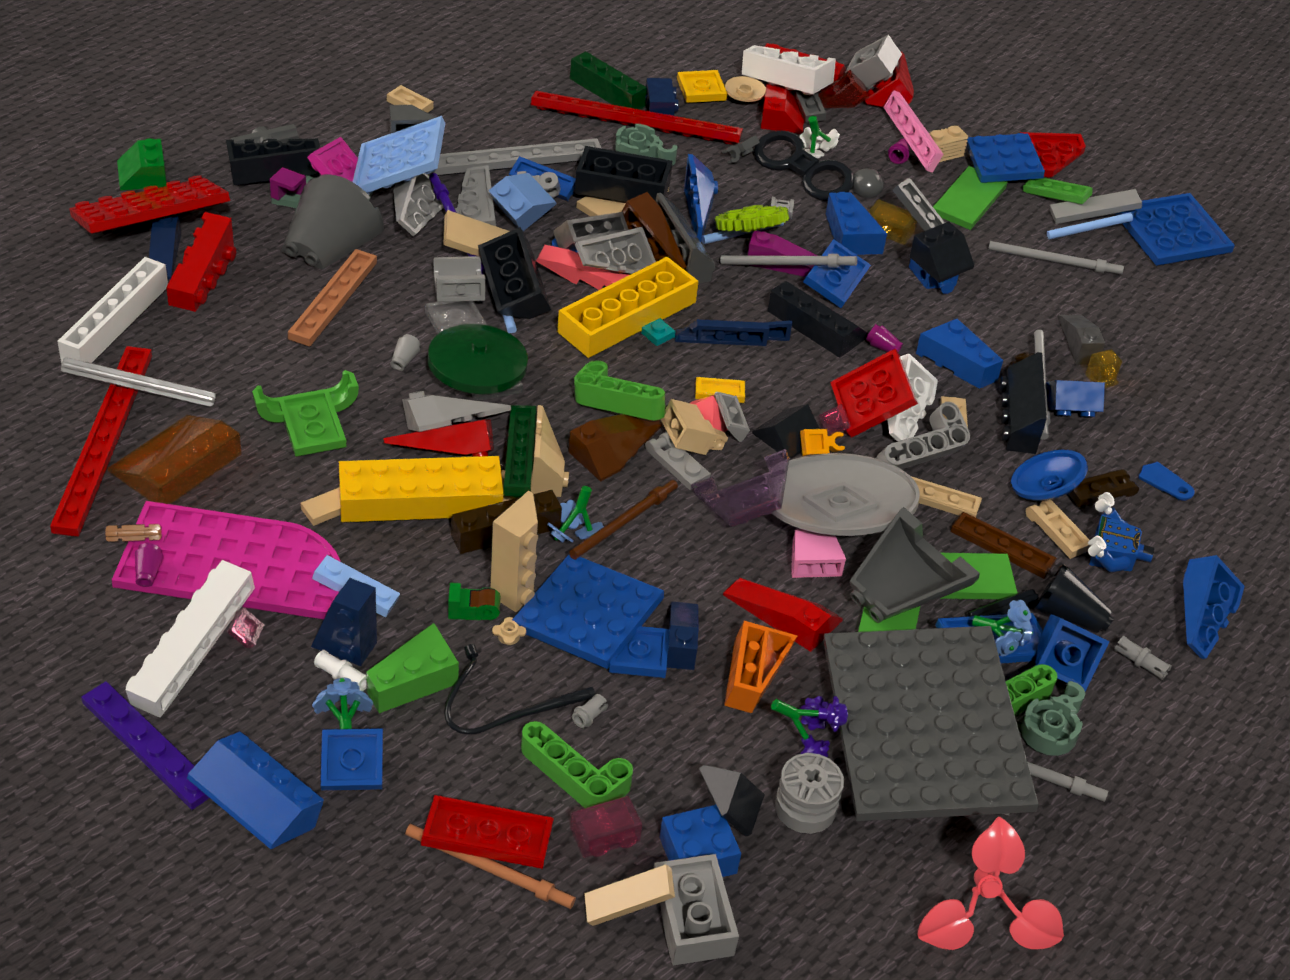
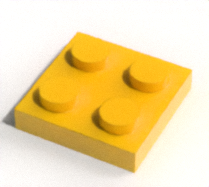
M718 70L678 72L677 80L686 103L726 101L727 92Z

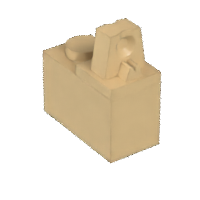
M671 399L665 409V417L660 419L673 444L678 449L706 455L709 449L722 450L728 440L724 432L713 428L710 421L704 419L699 408L694 404Z

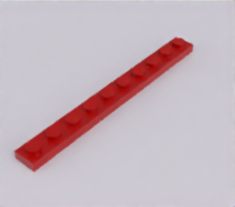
M535 91L531 97V105L537 106L541 110H548L550 108L556 109L557 112L563 114L570 112L578 113L580 117L594 116L602 121L616 120L623 125L642 124L651 128H660L661 131L667 133L676 131L681 132L684 136H702L705 140L720 139L727 144L739 143L742 136L743 128L541 91Z
M126 346L117 369L144 376L152 358L151 349ZM110 384L51 522L52 534L79 537L138 390Z

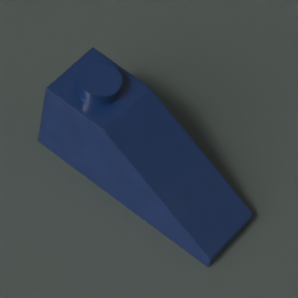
M179 213L155 218L152 223L149 258L166 264L167 279H171L181 239Z
M671 601L667 668L694 670L698 648V604Z

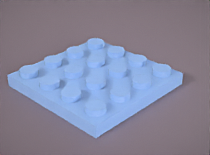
M440 116L361 144L353 183L361 187L367 194H370L376 189L382 187L389 188L394 183L403 180L409 181L417 175L429 174L438 169L445 129L443 117Z

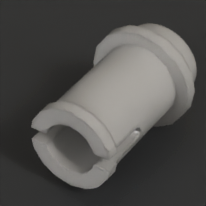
M595 694L586 704L577 706L572 714L574 723L580 728L591 726L593 719L608 708V704H604L607 702L606 699L600 694Z

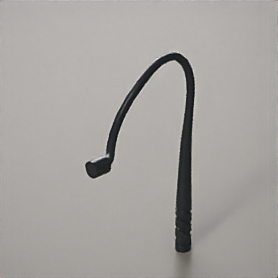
M468 644L464 647L467 658L471 659V662L453 687L445 705L444 714L445 720L451 729L461 734H477L515 719L592 699L595 691L593 687L581 691L578 690L520 709L481 727L461 728L452 721L450 711L460 686L477 663L476 657H478V652L475 644Z

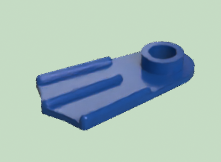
M1159 462L1143 465L1142 471L1139 474L1140 480L1161 491L1167 492L1179 500H1188L1194 496L1195 491L1191 485Z

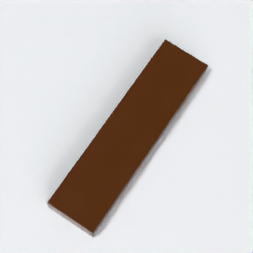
M965 512L960 515L950 531L993 554H1008L1011 563L1043 579L1052 569L1057 559Z

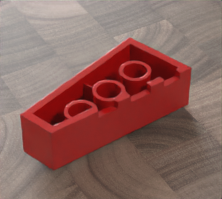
M204 212L201 218L204 224L202 228H196L193 234L195 237L193 246H187L185 249L183 264L178 263L166 287L169 306L196 312L199 306L206 302L209 291L216 287L220 275L225 274L228 263L233 261L236 256L232 219L229 217Z

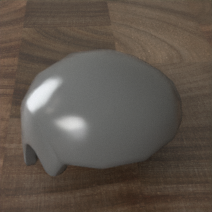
M863 168L853 175L852 192L857 193L860 197L872 198L882 192L884 187L883 178L877 170Z

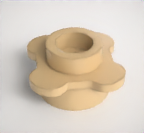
M512 617L505 618L503 623L495 625L492 629V633L498 636L501 643L506 645L517 643L520 636L522 637L526 634V628L519 626L512 620Z

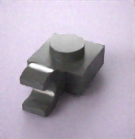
M752 136L734 146L723 149V154L727 152L731 154V160L727 161V164L737 162L740 153L744 156L754 151L752 147L760 143L757 136Z

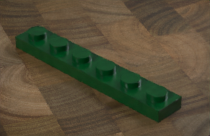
M511 405L504 496L520 498L527 491L531 492L536 406Z

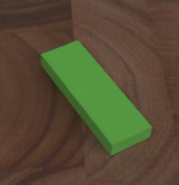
M1048 178L1030 179L1023 185V191L1026 193L1083 204L1092 195L1091 187Z

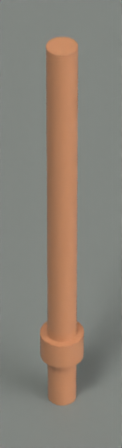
M410 824L406 830V835L421 842L424 829ZM438 849L535 893V897L548 902V900H551L569 909L575 903L576 897L556 889L555 884L544 879L540 882L489 858Z

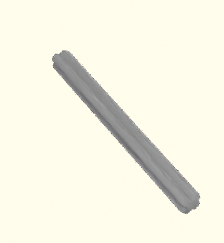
M65 357L61 364V371L64 373L208 407H213L216 393L68 357Z

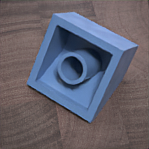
M529 173L506 176L488 190L495 204L517 228L521 227L522 231L526 230L557 204Z

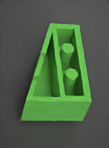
M433 623L366 672L367 693L378 713H382L454 686L458 681L459 662Z

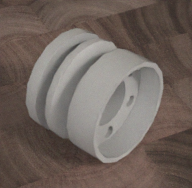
M804 753L789 759L781 771L775 799V810L779 819L788 828L800 833L812 834L828 828L836 817L844 787V777L840 768L831 759L820 754Z

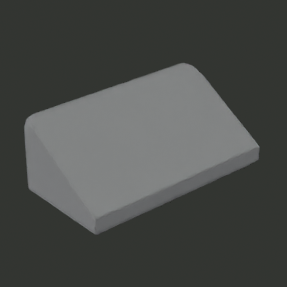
M715 392L714 395L727 429L739 442H742L750 430L737 396Z

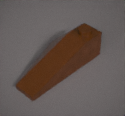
M625 414L591 420L570 431L569 453L601 482L620 472L625 467V463L638 453V449L651 439L662 427L663 423L660 420H647Z

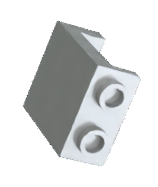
M479 256L435 257L433 259L437 302L485 300V275L481 274V258Z

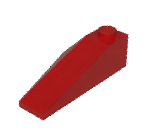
M902 51L898 61L899 64L894 68L893 75L885 81H878L874 85V90L870 89L867 91L865 96L867 104L884 107L894 90L900 92L908 104L912 101L914 89L905 55Z
M767 83L761 129L783 130L802 134L804 118L792 91L785 89V86Z
M739 578L723 592V596L774 629L797 635L795 642L810 652L824 640V634L831 633L843 620V618L821 604Z

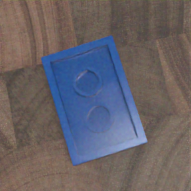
M834 239L822 254V256H828V254L857 256ZM857 256L856 266L839 265L838 268H828V265H814L803 282L842 308L871 265L859 256Z

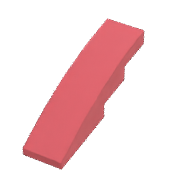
M544 245L536 262L574 284H577L581 279L598 290L602 289L604 285L608 286L630 275L624 272L583 266L578 252Z

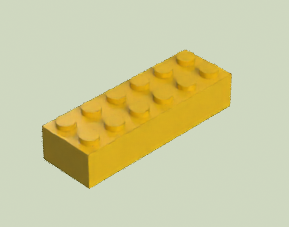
M665 257L560 309L557 332L586 357L590 358L642 331L643 326L659 318L663 320L696 303L698 280L669 257Z
M499 456L339 461L341 522L451 518L452 514L503 502L504 493Z

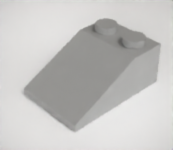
M716 854L655 863V868L665 864L672 868L675 897L660 902L665 938L672 965L734 956L739 934Z

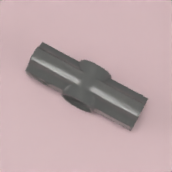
M294 124L273 129L260 126L255 128L251 134L233 137L230 140H234V143H245V139H254L255 143H266L268 139H277L282 143H287L288 139H299V135Z

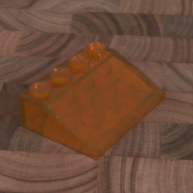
M186 415L107 469L108 472L149 501L171 504L241 455L240 433L221 420Z

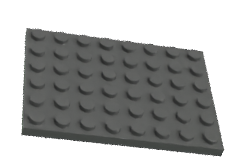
M991 626L824 634V647L833 696L838 697L839 703L846 704L848 712L846 724L839 726L856 821L1037 812L1039 804Z

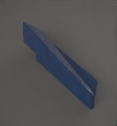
M697 319L683 329H675V342L767 346V340L789 341L792 321L763 323Z

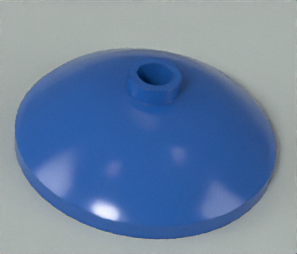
M1072 450L1048 451L1022 463L1013 473L1011 484L1015 493L1025 499L1033 501L1056 499L1068 494L1080 485L1087 474L1088 465L1084 456Z

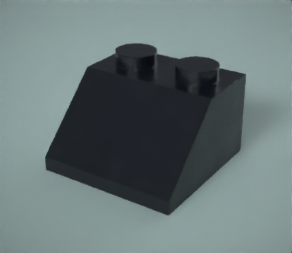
M950 222L914 235L909 257L939 283L974 268V262L964 234Z

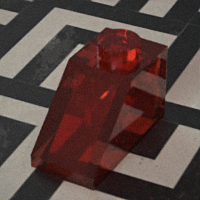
M849 70L819 93L818 96L824 108H854L859 103H862L869 94L865 84Z

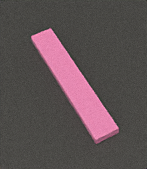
M894 90L887 100L884 109L924 168L933 173L944 154L901 93Z

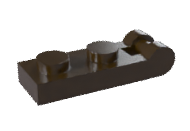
M1121 469L1085 478L1078 487L1068 494L1078 507L1096 503L1099 500L1098 497L1105 492L1110 493L1113 498L1125 495L1127 497L1134 496L1138 493L1139 487L1134 481H1130V475L1127 471Z

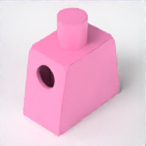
M803 529L795 530L792 543V578L842 576L846 558L835 535L820 534Z

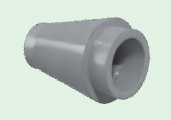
M409 334L400 337L390 362L391 367L403 371L420 352V341Z

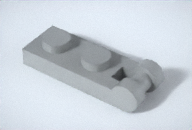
M667 432L659 435V439H651L645 443L646 450L689 490L710 480L711 473L685 450L676 448Z

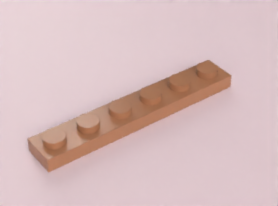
M355 249L290 328L288 339L311 346L377 264V256Z

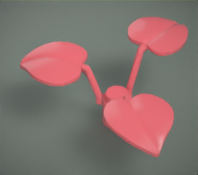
M997 817L991 826L979 835L972 847V859L978 869L974 873L976 887L972 888L973 895L968 911L965 912L964 905L957 899L944 900L935 905L926 914L917 932L920 940L938 948L956 950L965 946L974 933V926L968 918L973 915L978 896L981 894L985 898L1000 896L1013 914L1017 916L1010 924L1009 931L1019 945L1028 949H1045L1058 944L1064 937L1062 917L1052 903L1043 899L1032 900L1026 903L1022 912H1020L1002 889L1003 885L999 877L1000 871L1007 874L1017 872L1023 865L1025 849L1016 830L1001 817Z

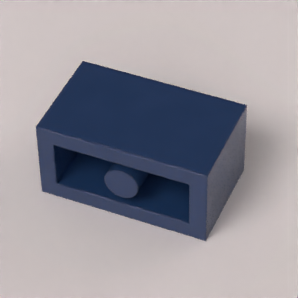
M647 78V111L674 116V112H678L679 102L676 99L677 91L676 87L672 85V79Z

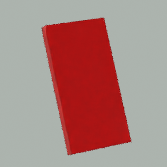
M434 795L421 838V846L543 869L554 818Z

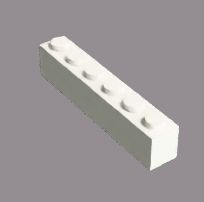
M144 257L58 340L61 364L65 357L92 363L166 290L168 285L166 264Z
M224 560L219 563L216 569L214 568L210 571L207 581L201 589L195 591L189 605L178 614L175 624L169 632H165L162 635L159 645L152 654L145 658L143 666L136 676H132L129 679L125 690L130 705L157 717H161L255 589L252 572Z

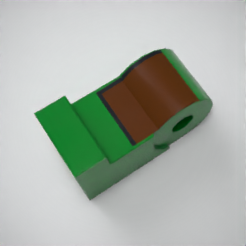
M450 583L448 619L494 620L500 614V593L494 588H482L480 590L462 589L461 583Z

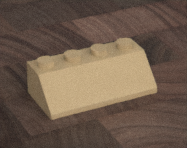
M527 491L493 521L491 588L500 593V603L515 612L535 595L534 580L536 577L535 562L537 559L538 520L534 496L530 491Z

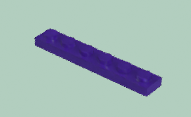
M105 681L81 697L82 703L191 810L209 799L205 793L187 779L188 773L194 768V765L109 683Z

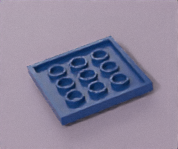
M1191 193L1143 200L1142 208L1114 213L1116 216L1132 213L1133 221L1122 224L1155 265L1231 253L1235 246Z
M568 555L537 590L534 597L524 605L512 620L519 626L526 628V635L608 669L610 661L615 655L617 658L637 633V629L645 623L664 599V590L585 558L579 557L574 560Z

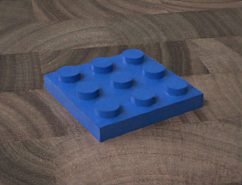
M1028 133L968 137L966 148L981 183L1044 178L1045 170Z

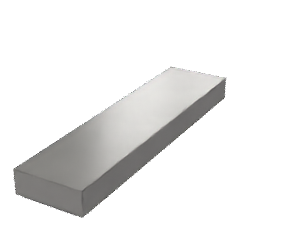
M1136 189L1089 197L1083 204L1069 201L1051 204L1050 212L1055 224L1140 209L1142 208V201Z

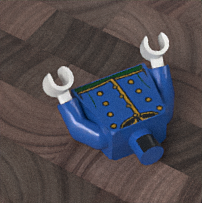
M1105 492L1098 497L1099 500L1095 503V508L1099 512L1104 511V514L1101 515L1095 537L1088 541L1090 546L1088 553L1091 556L1089 565L1104 567L1109 572L1132 571L1136 559L1151 562L1154 547L1140 544L1142 534L1140 528L1129 525L1120 517L1115 508H1111L1114 505V498L1110 493Z

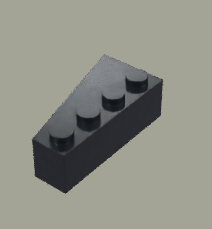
M318 138L288 139L287 143H282L277 139H268L266 143H255L254 139H245V143H234V140H226L233 185L246 186L255 182L268 183L270 178L282 167L305 176L320 174L312 167L310 160L307 158L311 153L320 148Z

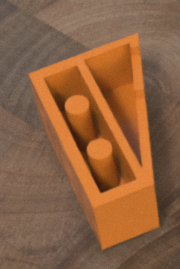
M743 621L734 641L724 706L752 713L787 658L797 635Z

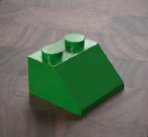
M149 138L138 140L117 160L120 191L143 189L148 186H157L158 188L166 186L161 139Z

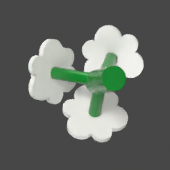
M810 116L808 118L810 128L806 127L800 138L803 140L805 148H807L805 151L818 159L824 156V153L815 149L821 148L825 152L833 149L838 143L840 134L836 129H832L829 134H824L819 128L817 117Z

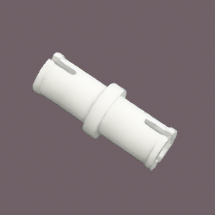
M325 650L317 654L314 665L331 674L333 680L349 678L351 682L358 683L360 691H364L367 688V675L353 668L349 661L340 660Z

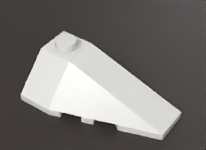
M910 354L900 357L918 404L887 419L889 434L897 441L914 437L918 430V419L925 417L927 414L924 410L926 405H932L935 399L938 382Z

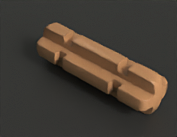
M145 524L122 525V528H118V525H108L105 536L108 542H118L119 539H122L123 542L145 541L146 538H149V541L161 539L162 529L160 524H149V527H145Z

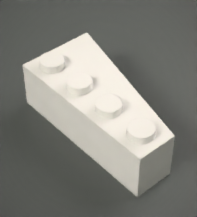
M753 45L743 51L742 75L767 81L770 85L785 86V89L799 90L803 91V94L814 95L834 82L836 59L828 58L827 61L818 60L819 56L816 55L798 57V52L792 51L780 54V49Z

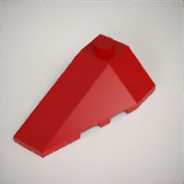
M487 419L383 438L386 444L464 455L472 454L473 457L488 456L487 451L494 450L491 420Z

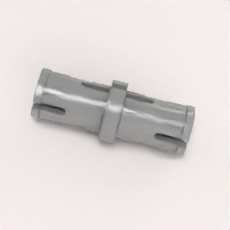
M1122 636L1118 641L1120 645L1115 646L1114 650L1135 662L1134 666L1138 668L1143 667L1159 677L1160 680L1166 677L1168 674L1166 671H1170L1172 665L1151 654V650L1147 647L1143 649L1125 636Z

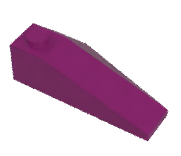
M753 231L748 256H817L777 235ZM750 265L806 277L814 267V265Z

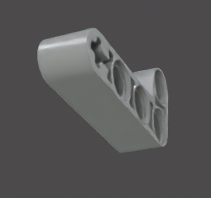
M952 402L942 403L930 415L929 420L933 431L891 443L877 455L876 459L904 469L956 453L970 440L969 430L958 406Z

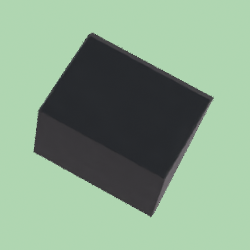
M806 404L784 410L753 430L752 434L787 460H790L802 452L800 431L820 428L809 405Z
M707 765L701 766L699 769L722 817L745 837L751 835L765 794L741 772Z

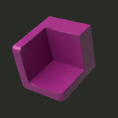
M282 167L270 178L271 198L280 200L288 191L301 195L306 185V176Z

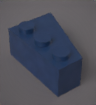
M349 578L333 600L311 647L320 651L325 650L340 660H347L350 663L361 666L377 644L376 587Z

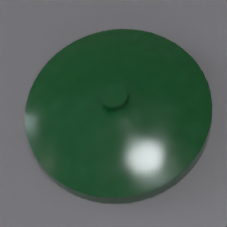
M464 324L450 327L437 334L429 345L428 365L430 370L441 382L459 391L474 394L502 392L517 385L524 378L527 371L528 354L523 344L510 333L496 327L481 324Z

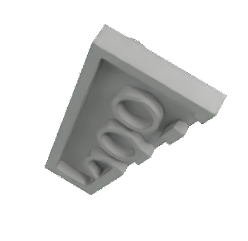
M489 165L466 169L462 183V192L459 194L458 206L455 210L458 214L496 226L494 202L488 191L492 188Z

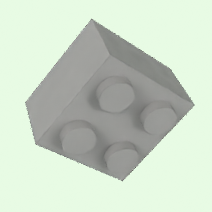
M886 35L857 51L845 73L858 91L864 88L870 89L878 81H885L893 75V70L899 64L898 61L902 53L890 36Z

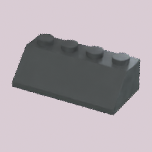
M657 193L656 202L663 211L686 264L685 271L696 278L698 284L711 281L712 273L715 271L714 260L710 258L705 246L701 244L695 231L691 229L687 219L680 210L662 193Z

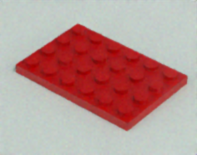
M198 175L189 177V181L182 183L178 180L167 182L166 186L160 188L148 186L143 188L144 191L138 193L126 191L121 193V197L98 198L99 202L90 204L89 201L78 202L75 204V207L69 208L71 217L88 232L95 233L228 202L230 197L228 191Z

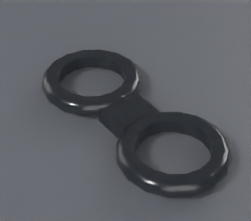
M783 130L769 132L759 139L760 143L755 145L754 155L763 167L771 170H793L803 177V187L813 198L828 201L829 193H848L853 187L854 176L852 170L846 164L836 160L819 161V159L805 151L803 140L792 132ZM785 140L791 142L795 146L796 151L788 159L772 160L764 155L763 149L773 141ZM824 170H835L840 172L845 178V182L841 187L831 191L820 190L811 181L815 174Z

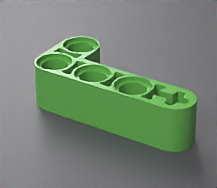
M603 361L587 363L574 377L575 400L578 404L647 420H660L665 417V391L662 388L608 377V366Z
M1040 664L1006 681L1015 716L1026 711L1028 705L1033 700L1038 698L1041 701L1050 698L1058 677L1055 669L1051 666Z
M534 721L527 723L523 727L521 742L523 755L589 812L599 814L607 811L630 791L633 767L626 759H613L598 770L545 724Z

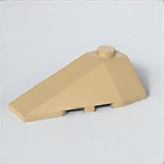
M538 405L531 492L536 494L553 490L556 497H561L562 487H568L569 472H564L565 460L544 407Z

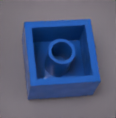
M717 805L662 817L659 838L669 861L716 854L722 877L737 874L741 851L728 821L722 817Z

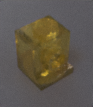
M1112 349L1094 353L1091 355L1085 375L1091 382H1105V388L1118 385L1119 382L1116 378L1122 360Z

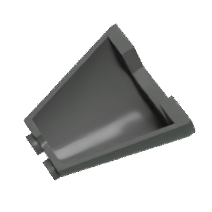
M320 175L318 178H312L304 186L281 252L294 258L299 255L303 256L309 265L323 270L384 231L382 215L378 207L374 208L369 201L370 196L357 184L336 175Z
M903 507L851 578L850 584L853 591L850 593V596L858 606L864 605L872 619L880 623L883 620L970 587L978 581L980 573L961 556L951 563L923 538L922 522Z

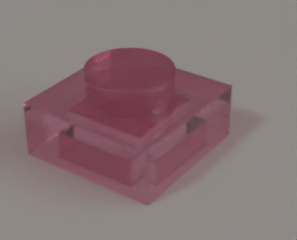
M842 404L819 415L823 428L827 429L828 436L851 428L846 410Z
M245 608L236 611L227 633L244 647L251 648L256 645L264 624Z

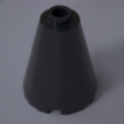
M1062 564L1054 574L1056 578H1053L1041 594L1034 610L1048 616L1051 614L1076 626L1096 633L1101 629L1106 631L1114 619L1110 616L1112 610L1069 567Z

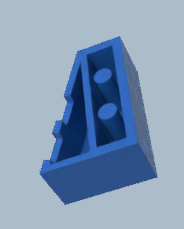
M851 192L829 193L826 216L834 240L856 255L883 254L887 237L886 231Z
M958 319L920 334L916 354L920 357L926 356L935 361V365L939 367L944 366L954 371L955 376L979 389L998 381L1003 359Z

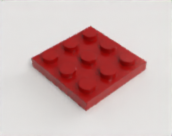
M896 348L830 382L846 431L851 438L918 404Z

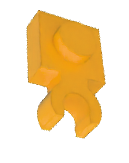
M804 429L800 431L802 456L830 453L829 450L839 452L845 449V446H838L835 443L836 438L844 436L842 432H835L828 436L827 429Z

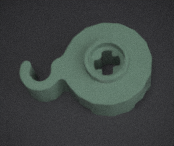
M635 124V127L626 129L625 125L618 129L615 151L672 160V166L676 163L677 145H673L671 149H664L663 142L659 139V136L655 135L653 128L647 125Z
M1069 681L1064 695L1051 697L1050 700L1039 701L1037 698L1028 705L1021 724L1022 737L1030 747L1037 752L1055 756L1066 754L1075 747L1083 725L1076 715L1085 697V690L1081 685Z

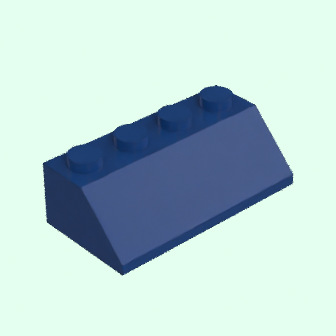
M240 731L218 740L187 776L190 782L270 849L315 828L324 801L310 787L305 785Z

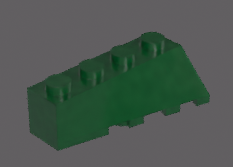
M586 51L571 59L570 80L612 105L639 110L645 108L647 87Z

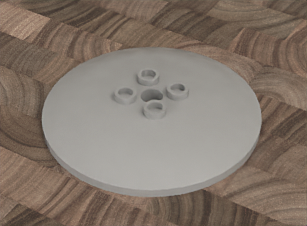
M846 453L816 454L792 459L774 468L766 476L762 485L763 502L767 509L777 518L803 530L838 536L866 535L885 531L903 507L911 514H914L918 508L920 498L916 482L902 469L876 458Z

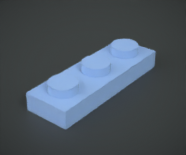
M328 555L323 559L314 571L312 579L340 592L349 578L376 587V613L387 617L400 596L399 592Z

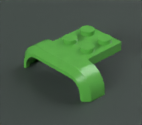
M347 370L343 371L342 379L336 386L323 390L277 398L264 395L260 385L252 391L257 411L262 418L270 422H284L295 457L346 447V438L336 412L349 407L358 396L359 388L354 373Z

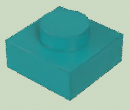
M659 318L643 326L641 334L658 346L674 338L675 330Z

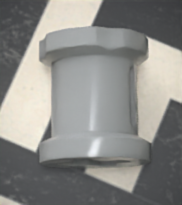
M772 196L771 206L788 208L789 219H792L794 200H779Z

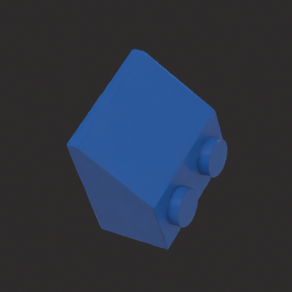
M1063 380L1046 382L1049 410L1056 411V415L1071 416V411L1080 412L1082 417H1095V412L1104 411L1105 382Z
M1051 614L1039 638L1035 666L1040 664L1051 666L1057 672L1058 679L1066 683L1069 681L1078 683L1086 692L1110 641Z

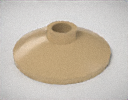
M746 76L733 77L725 84L727 94L743 102L761 100L766 92V87L762 82Z

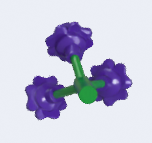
M817 696L814 699L806 698V705L798 709L775 699L771 704V709L791 718L802 736L801 741L805 747L800 754L814 753L828 757L829 740L815 741L811 734H807L802 724L808 725L809 730H815L816 728L824 729L827 726V721L831 725L833 732H837L839 726L845 725L847 722L848 712L846 704L839 703L837 696H834L833 703L824 702L822 696Z

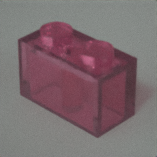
M629 796L572 812L570 830L583 858L592 855L599 857L606 854L609 850L619 847L629 848L639 842L642 823Z

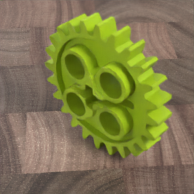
M746 206L743 209L730 210L716 216V229L718 228V230L722 231L741 230V232L761 230V228L785 223L789 220L788 208L782 206Z

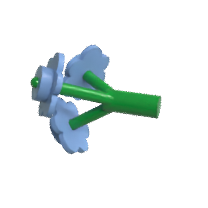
M582 486L577 503L573 500H568L566 503L560 504L562 507L561 523H564L560 529L548 522L547 525L553 529L551 534L556 541L564 542L567 539L573 542L574 540L564 532L567 528L576 529L579 524L581 525L584 522L585 526L575 532L579 539L586 540L604 527L601 522L591 525L586 510L592 492L590 487Z
M1023 600L1011 601L1009 604L1010 609L1007 612L1008 616L1002 619L992 620L976 615L973 618L972 625L975 627L991 626L992 631L999 637L996 639L995 644L998 654L1001 656L1013 653L1018 646H1024V642L1029 641L1033 634L1030 623L1031 613ZM1012 621L1015 627L1004 624ZM1001 630L1008 632L1004 635Z
M339 678L334 680L333 684L327 685V689L316 697L312 707L316 714L331 710L340 722V729H352L351 720L356 710L370 712L373 701L366 693L360 691L357 682H351L349 678ZM341 700V712L335 706V703ZM347 704H349L350 707H351L350 710H349V712H348Z

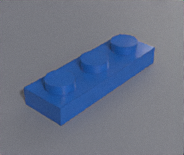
M520 156L509 173V176L517 175V172L526 171L531 176H540L546 172H553L557 175L561 191L556 197L569 201L575 190L576 178Z

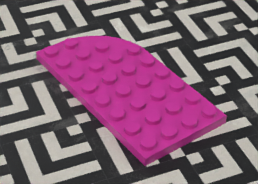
M146 501L136 525L145 524V527H149V524H160L162 529L161 539L149 541V538H146L145 541H128L112 578L113 588L192 599L195 591L201 589L207 581L210 571L214 568L216 569L219 563L224 560L252 572L255 589L242 607L324 619L339 592L317 582L312 577L314 571L327 555L338 561L340 559L333 547L323 537L299 524ZM144 543H152L159 546L163 554V559L153 584L149 587L139 586L135 582V551Z

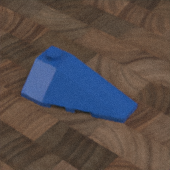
M688 154L684 192L693 231H695L697 238L701 242L712 208L714 194L718 193V182L714 181L712 172L693 154Z
M1217 555L1189 559L1183 579L1187 645L1201 659H1206L1217 643L1219 628H1226L1229 624L1228 614L1230 612L1236 613L1245 587Z

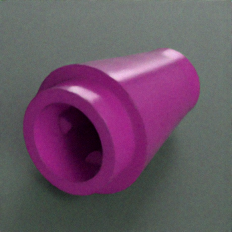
M905 138L900 139L888 150V156L893 163H904L909 158L910 146Z
M875 324L866 338L870 342V346L886 352L895 348L899 352L903 346V343L883 325L880 327Z
M144 543L135 551V582L139 586H152L163 559L159 546L152 543Z

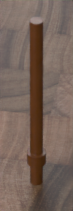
M670 480L662 487L657 486L651 490L649 496L569 551L570 557L576 560L654 504L659 505L667 499L668 494L678 488L677 482Z

